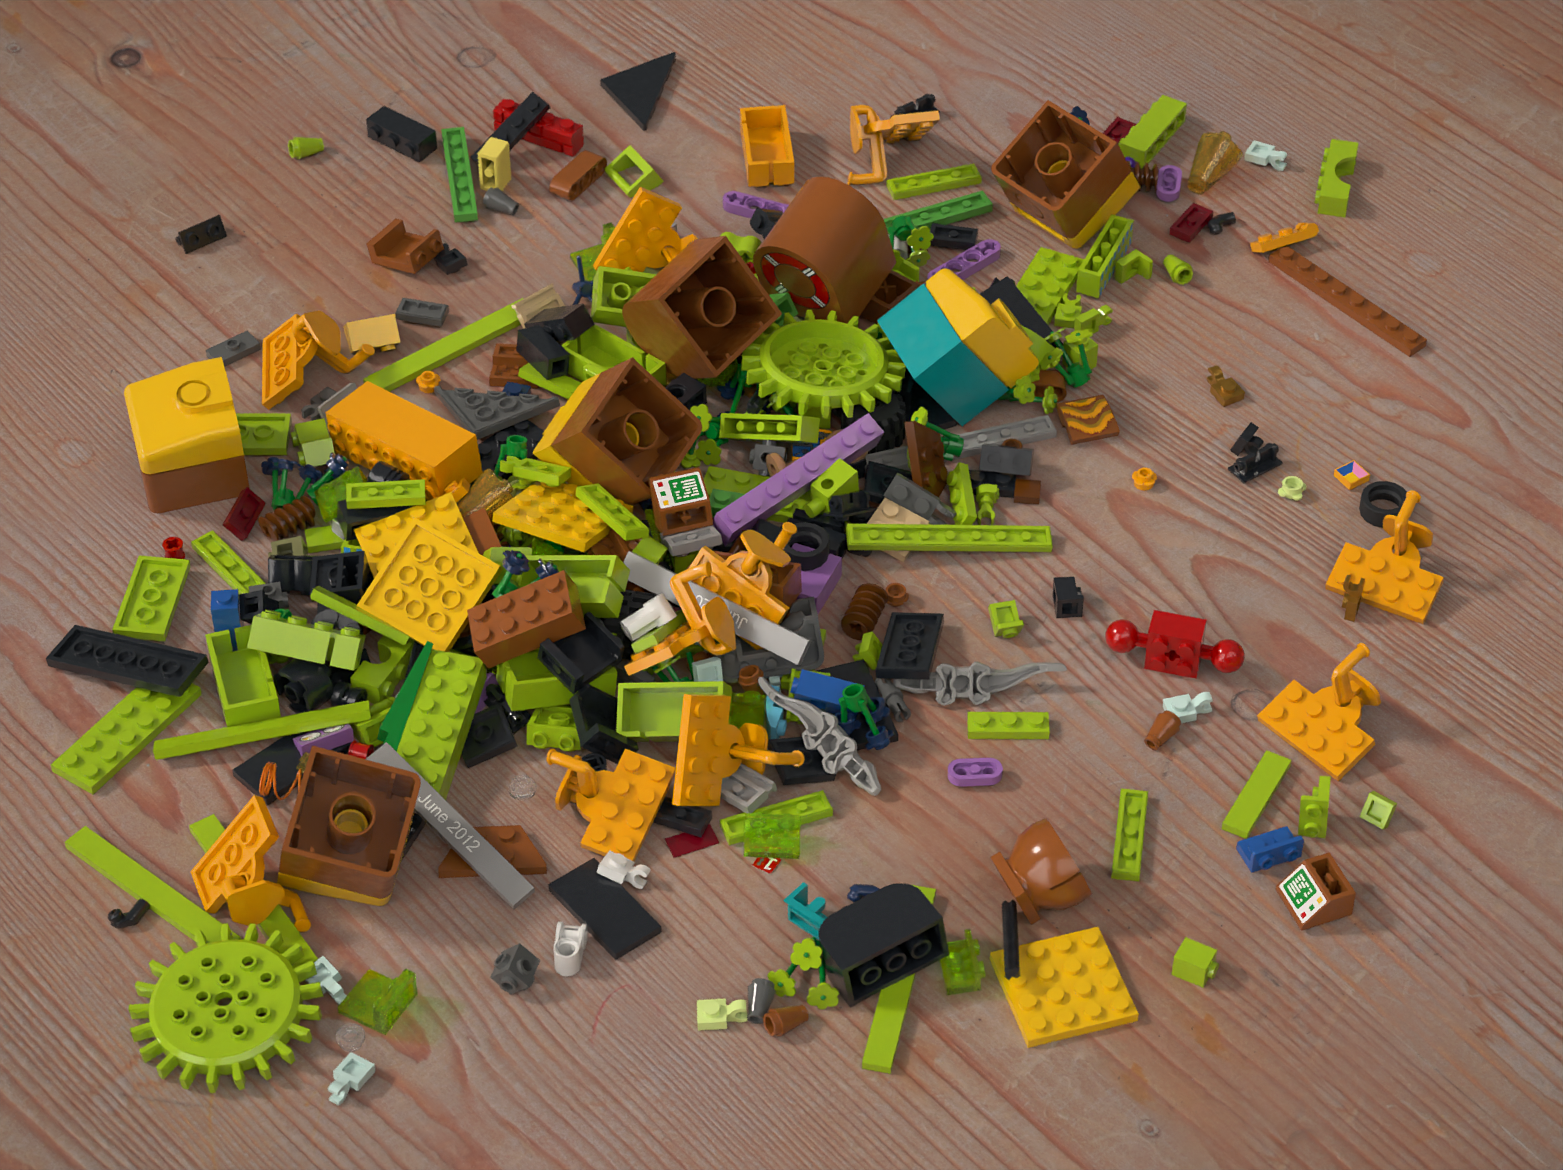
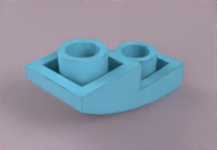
M771 685L780 693V687ZM767 696L766 730L768 739H779L780 735H785L787 720H783V708Z

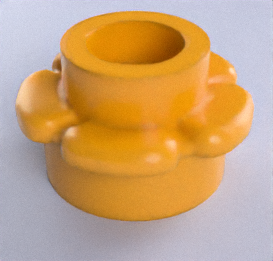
M425 371L416 379L419 389L424 393H433L434 387L439 386L441 381L440 376L432 371Z
M1145 467L1134 471L1132 474L1134 486L1143 491L1152 489L1155 480H1157L1156 473Z

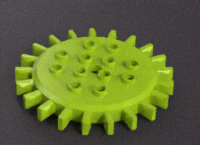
M807 310L805 320L796 321L787 312L784 313L783 326L780 327L773 322L764 333L742 352L741 371H747L746 383L748 385L759 383V397L763 398L774 392L778 394L776 407L781 409L789 401L799 403V415L804 416L808 407L811 406L821 408L823 419H828L831 408L842 407L846 416L850 418L853 417V408L856 404L862 405L871 413L874 412L875 398L887 404L890 403L892 390L901 391L906 366L902 363L896 350H893V345L888 337L877 340L878 325L874 324L866 330L858 328V316L854 315L846 324L837 321L836 311H830L827 320L815 319L813 311Z
M225 923L221 926V941L207 944L206 936L199 929L194 931L197 948L185 953L182 947L175 942L169 944L173 959L176 960L174 963L167 967L153 959L149 962L152 974L159 978L156 985L136 981L135 984L138 996L150 998V1003L129 1004L128 1010L132 1019L149 1018L150 1020L148 1023L130 1028L134 1043L151 1037L156 1039L139 1049L144 1063L164 1053L166 1057L156 1066L160 1078L164 1080L177 1066L184 1068L179 1077L183 1089L188 1090L197 1073L207 1075L206 1083L210 1093H216L220 1075L233 1074V1080L238 1090L245 1089L246 1079L243 1071L258 1067L260 1074L266 1080L271 1079L272 1073L268 1060L276 1054L290 1064L294 1063L296 1060L293 1050L286 1045L290 1039L294 1038L309 1044L313 1040L310 1029L299 1025L300 1020L321 1021L322 1018L319 1006L303 1005V1000L323 997L320 982L306 985L299 984V982L317 975L313 960L296 968L292 967L293 963L304 956L302 947L298 942L283 954H280L277 951L283 943L280 931L275 930L267 942L262 944L257 942L259 934L256 924H249L244 939H233L231 929L228 923ZM248 962L252 963L249 966H245V964ZM265 979H271L269 982H263ZM224 980H230L228 983H222ZM242 997H248L245 1000H240ZM201 998H207L204 1001H199ZM223 998L232 999L231 1003L227 1006L217 1005L219 1000ZM261 1013L266 1014L263 1017H259V1014ZM220 1014L225 1015L222 1018H217ZM179 1015L184 1016L181 1019H176ZM244 1031L242 1034L236 1035V1032ZM202 1032V1034L194 1036L195 1033Z

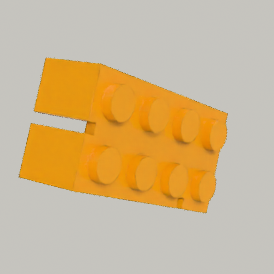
M785 105L740 108V133L748 187L769 186L770 182H773L774 185L794 184V157Z

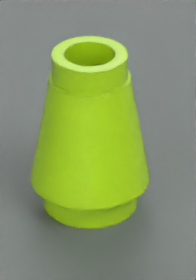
M294 137L288 141V150L291 158L299 160L322 152L324 144L322 138Z
M1172 254L1164 258L1163 264L1174 283L1184 285L1190 282L1193 277V269L1190 264Z

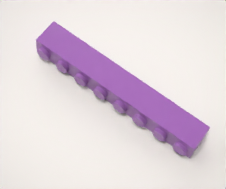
M869 413L717 512L711 526L721 534L722 543L727 546L737 539L742 530H751L760 518L766 520L811 490V484L839 458L850 464L853 460L877 446L884 431Z

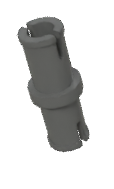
M877 678L875 684L885 700V706L890 708L896 721L903 722L900 713L907 720L911 716V711L903 701L902 692L895 688L891 679H884L886 683H883L881 678Z

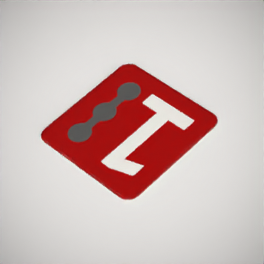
M762 851L752 866L771 874L781 862V859Z

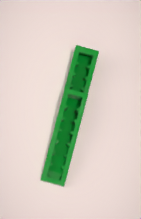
M429 641L426 642L379 728L377 740L384 743L387 742L396 752L433 648V643Z

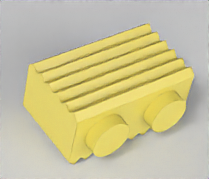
M491 137L477 153L478 173L480 174L479 184L481 185L480 188L485 191L490 187L494 189L499 188L503 191V188L511 180L509 143Z

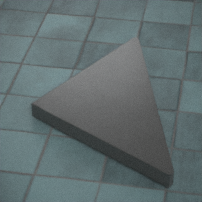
M441 386L434 387L435 395L464 429L476 434L477 440L560 406L559 398L553 396L549 399H541L539 395L520 394L519 397L508 396L506 392L487 391L486 394L475 393L473 389L455 388V391L443 390Z

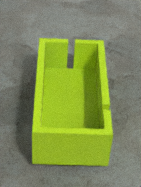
M596 324L575 340H568L561 345L570 354L568 374L582 382L585 381L583 367L588 363L605 371L633 357L658 382L666 386L665 362L650 354L645 356V351Z
M525 555L529 560L530 569L528 572L523 571L522 575H518L516 583L519 584V588L529 585L539 576L535 569L541 565L538 562L541 558L545 563L551 561L554 565H557L559 572L565 570L577 585L583 617L587 612H591L598 618L619 617L624 597L620 592H625L630 569L617 555Z
M265 610L253 616L247 648L325 664L327 660L330 661V666L353 671L360 665L366 637L360 634V629L344 627L341 630L333 629L334 624L318 621V623L315 622V625L307 623V618L294 615L285 619L280 617V612Z
M252 625L234 628L237 651L232 650L229 630L205 634L208 655L227 727L281 717L278 696L266 652L247 648Z
M539 650L530 651L497 665L496 680L503 694L505 693V699L511 711H524L526 709L570 704L569 699L575 695L537 659ZM612 667L589 684L615 697L618 672L615 667Z
M724 681L618 683L616 732L636 742H649V739L654 742H678L684 694L731 696L732 700V687ZM729 716L728 724H731V716Z

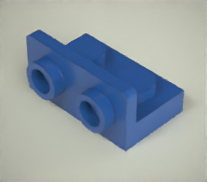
M1285 826L1238 841L1236 849L1251 873L1302 857L1304 839L1301 835L1294 837L1289 828Z

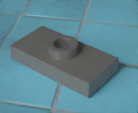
M402 298L395 316L398 320L442 327L449 313V305Z
M245 331L207 349L206 356L209 359L222 357L225 367L261 350V346L248 331Z

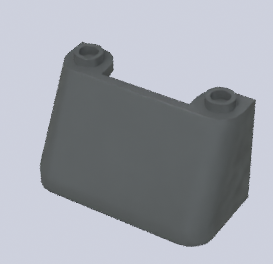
M814 596L798 599L790 607V614L793 611L796 613L801 610L805 615L802 626L793 632L811 640L801 665H797L765 648L756 650L735 634L736 649L723 655H715L721 659L723 681L737 683L739 671L748 665H757L764 672V678L791 674V669L809 671L820 667L824 661V650Z

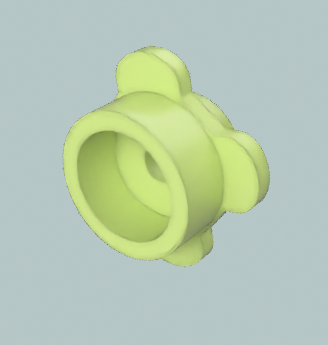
M1288 476L1282 480V488L1278 489V494L1288 499L1301 500L1302 492L1306 490L1307 486L1299 477Z

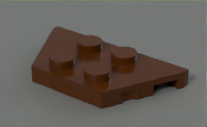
M906 421L904 423L912 480L939 498L947 484L948 476L947 468L944 464V445L941 441V435L916 421Z

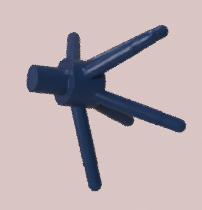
M580 255L577 256L580 281L572 285V289L577 294L572 305L579 304L582 297L588 298L592 302L593 280L590 282L585 280Z

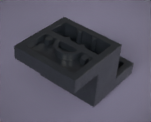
M365 551L314 556L312 559L310 595L314 588L320 586L357 605L374 580Z

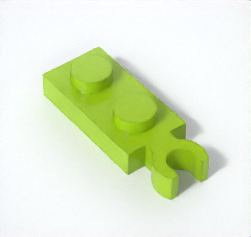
M507 456V461H500L501 472L513 473V476L521 477L528 482L539 481L546 483L547 486L557 487L571 478V468L529 458L519 460L514 456Z

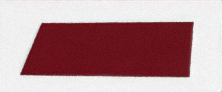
M711 824L707 826L702 837L683 832L665 838L673 858L719 844Z

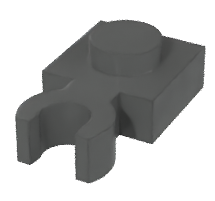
M327 386L310 399L311 405H306L302 408V418L305 419L311 415V421L321 419L317 409L318 406L337 392Z

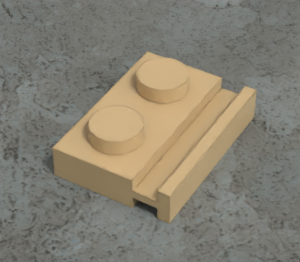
M553 283L511 306L518 314L516 316L523 329L526 328L524 323L542 310L565 306L559 294L555 292Z

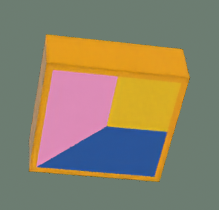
M1355 460L1334 469L1333 476L1349 490L1368 482L1370 479V474Z

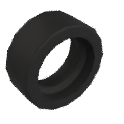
M1377 481L1369 484L1363 489L1359 506L1361 516L1371 525L1383 528V519L1386 515L1398 516L1406 499L1407 491L1400 485L1389 481ZM1384 499L1397 504L1398 507L1394 509H1381L1374 506L1371 502Z
M806 522L794 524L797 527V532L792 535L783 551L790 556V562L801 564V571L814 570L821 567L829 556L828 534L822 527L816 524ZM807 541L819 547L810 552H800L792 549L790 546L797 542Z

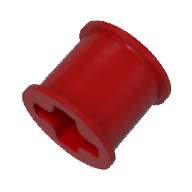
M169 537L163 541L164 558L185 559L182 539L179 537Z
M354 740L350 745L348 755L366 759L374 753V745H367Z

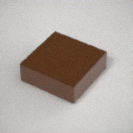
M1016 479L1014 503L1039 505L1041 481Z

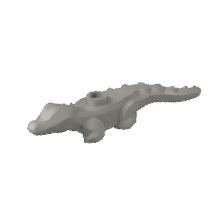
M978 661L972 663L970 667H954L943 663L937 666L936 672H931L929 680L893 679V684L899 690H905L914 694L935 692L937 696L935 700L944 706L955 702V699L969 698L972 703L979 705L990 700L994 692L1013 687L1035 674L1048 671H1066L1067 668L1063 663L1049 662L1030 663L1005 670H997Z
M759 677V685L767 696L777 705L794 713L802 721L806 728L802 733L804 745L808 750H818L824 757L822 764L827 773L837 774L838 771L845 770L850 774L852 781L858 787L874 796L880 793L882 788L875 766L859 756L856 741L850 738L838 725V718L836 716L821 711L813 704L779 693L764 677Z

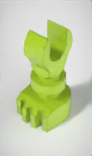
M982 484L976 488V500L980 508L977 514L978 525H981V519L984 517L990 518L991 525L995 523V512L992 509L994 504L997 503V499H999V488H997V485Z

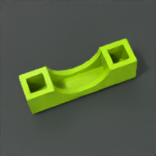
M1331 139L1330 147H1325L1317 186L1319 190H1316L1314 204H1319L1317 214L1346 217L1351 185L1341 181L1339 178L1354 174L1358 142Z

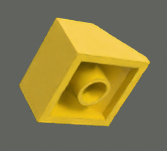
M395 314L347 322L343 326L351 353H358L363 344H369L374 349L381 348V352L396 349L395 345L400 343Z

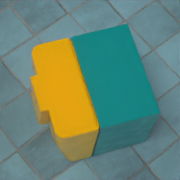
M944 268L926 281L927 284L923 283L877 321L913 379L961 426H964L1009 390L1008 386L1012 388L1016 385L1017 379H1021L1023 376H1027L1034 371L1039 364V360L1030 348L1033 342L1001 299L998 298L990 304L952 270Z

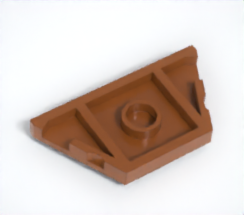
M521 825L473 827L521 875L547 874L546 862ZM452 848L438 867L439 878L480 877Z

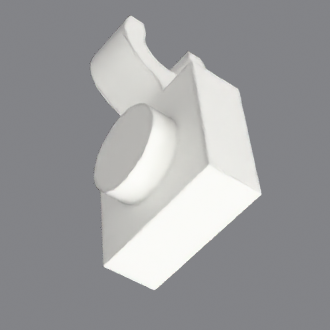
M609 850L600 862L596 873L620 884L627 881L634 887L643 889L647 881L639 875L647 877L651 869L646 865L633 867L634 861L627 859L622 854Z

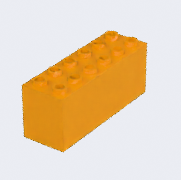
M369 381L325 412L328 423L327 427L335 453L341 454L369 470L377 462L384 461L398 468V470L408 473L410 480L425 479V495L428 501L434 497L444 495L445 488L454 480L458 483L464 477L469 483H472L483 474L476 434Z

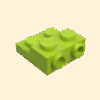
M557 705L548 708H535L527 724V745H533L540 749L549 747L560 748L568 752L580 750L581 746L571 706Z

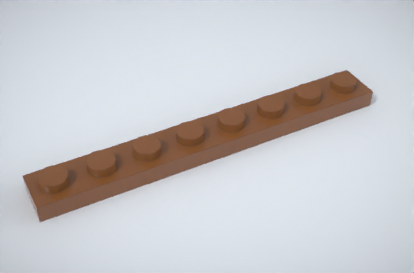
M1287 245L1269 254V263L1407 356L1411 357L1426 347V338Z

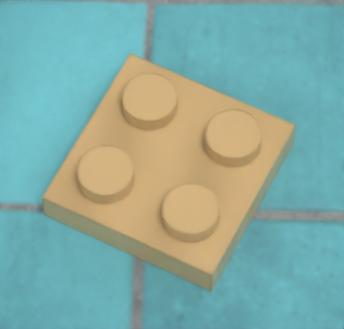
M884 498L867 524H929L930 521ZM881 550L902 562H905L911 551Z

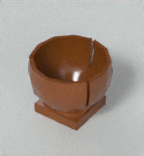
M1046 818L1031 824L1018 835L1009 857L1004 858L1001 852L990 857L1031 925L1041 920L1038 915L1039 909L1065 910L1082 903L1092 895L1087 882L1081 872H1079V868Z

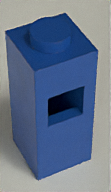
M238 589L211 591V615L214 632L229 630L232 650L237 651L234 628L244 626V621L240 620Z
M802 669L800 677H794L790 693L795 694L794 699L813 704L821 711L836 714L841 712L838 699L843 697L842 691L844 688L857 683ZM847 708L848 712H851L855 715L856 720L858 713L852 712L850 709Z

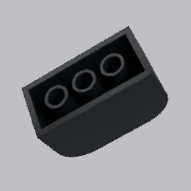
M890 884L870 893L864 898L828 916L819 928V940L823 950L822 954L827 976L849 1007L950 955L943 917L923 892L910 884Z

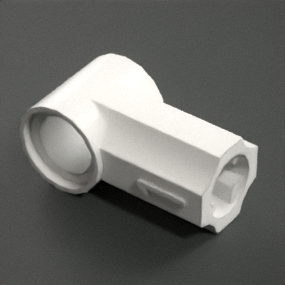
M661 593L644 603L641 609L620 621L625 635L631 641H634L651 629L666 624L677 615L665 595Z

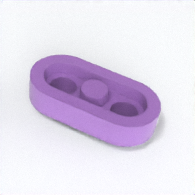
M1166 165L1160 168L1156 195L1162 201L1172 202L1179 198L1182 179L1180 168L1173 165Z
M994 758L956 759L948 766V780L953 785L960 787L995 785L1002 779L1003 767Z

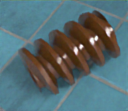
M1136 162L1131 170L1140 186L1138 191H1141L1143 185H1145L1146 192H1150L1152 186H1154L1156 192L1159 175L1158 164H1154L1152 170H1150L1148 163H1145L1141 169L1139 162Z
M303 495L300 497V500L295 499L291 504L287 503L282 508L275 509L273 513L269 512L265 517H259L258 522L262 532L268 539L278 541L280 540L279 535L283 539L289 538L287 531H290L293 536L297 535V526L301 531H305V522L310 527L315 526L314 518L316 511L311 500Z
M866 583L857 588L841 620L842 630L847 636L855 640H862L863 634L872 632L875 629V625L888 601V594L882 587Z

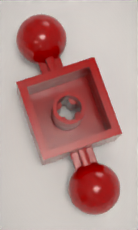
M1154 610L1148 634L1139 632L1134 623L1125 619L1112 622L1105 633L1107 645L1117 653L1130 652L1136 646L1146 648L1144 669L1197 679L1201 659L1211 660L1213 666L1223 673L1237 671L1245 660L1244 650L1235 640L1224 639L1217 642L1214 646L1205 645L1204 638L1207 620Z

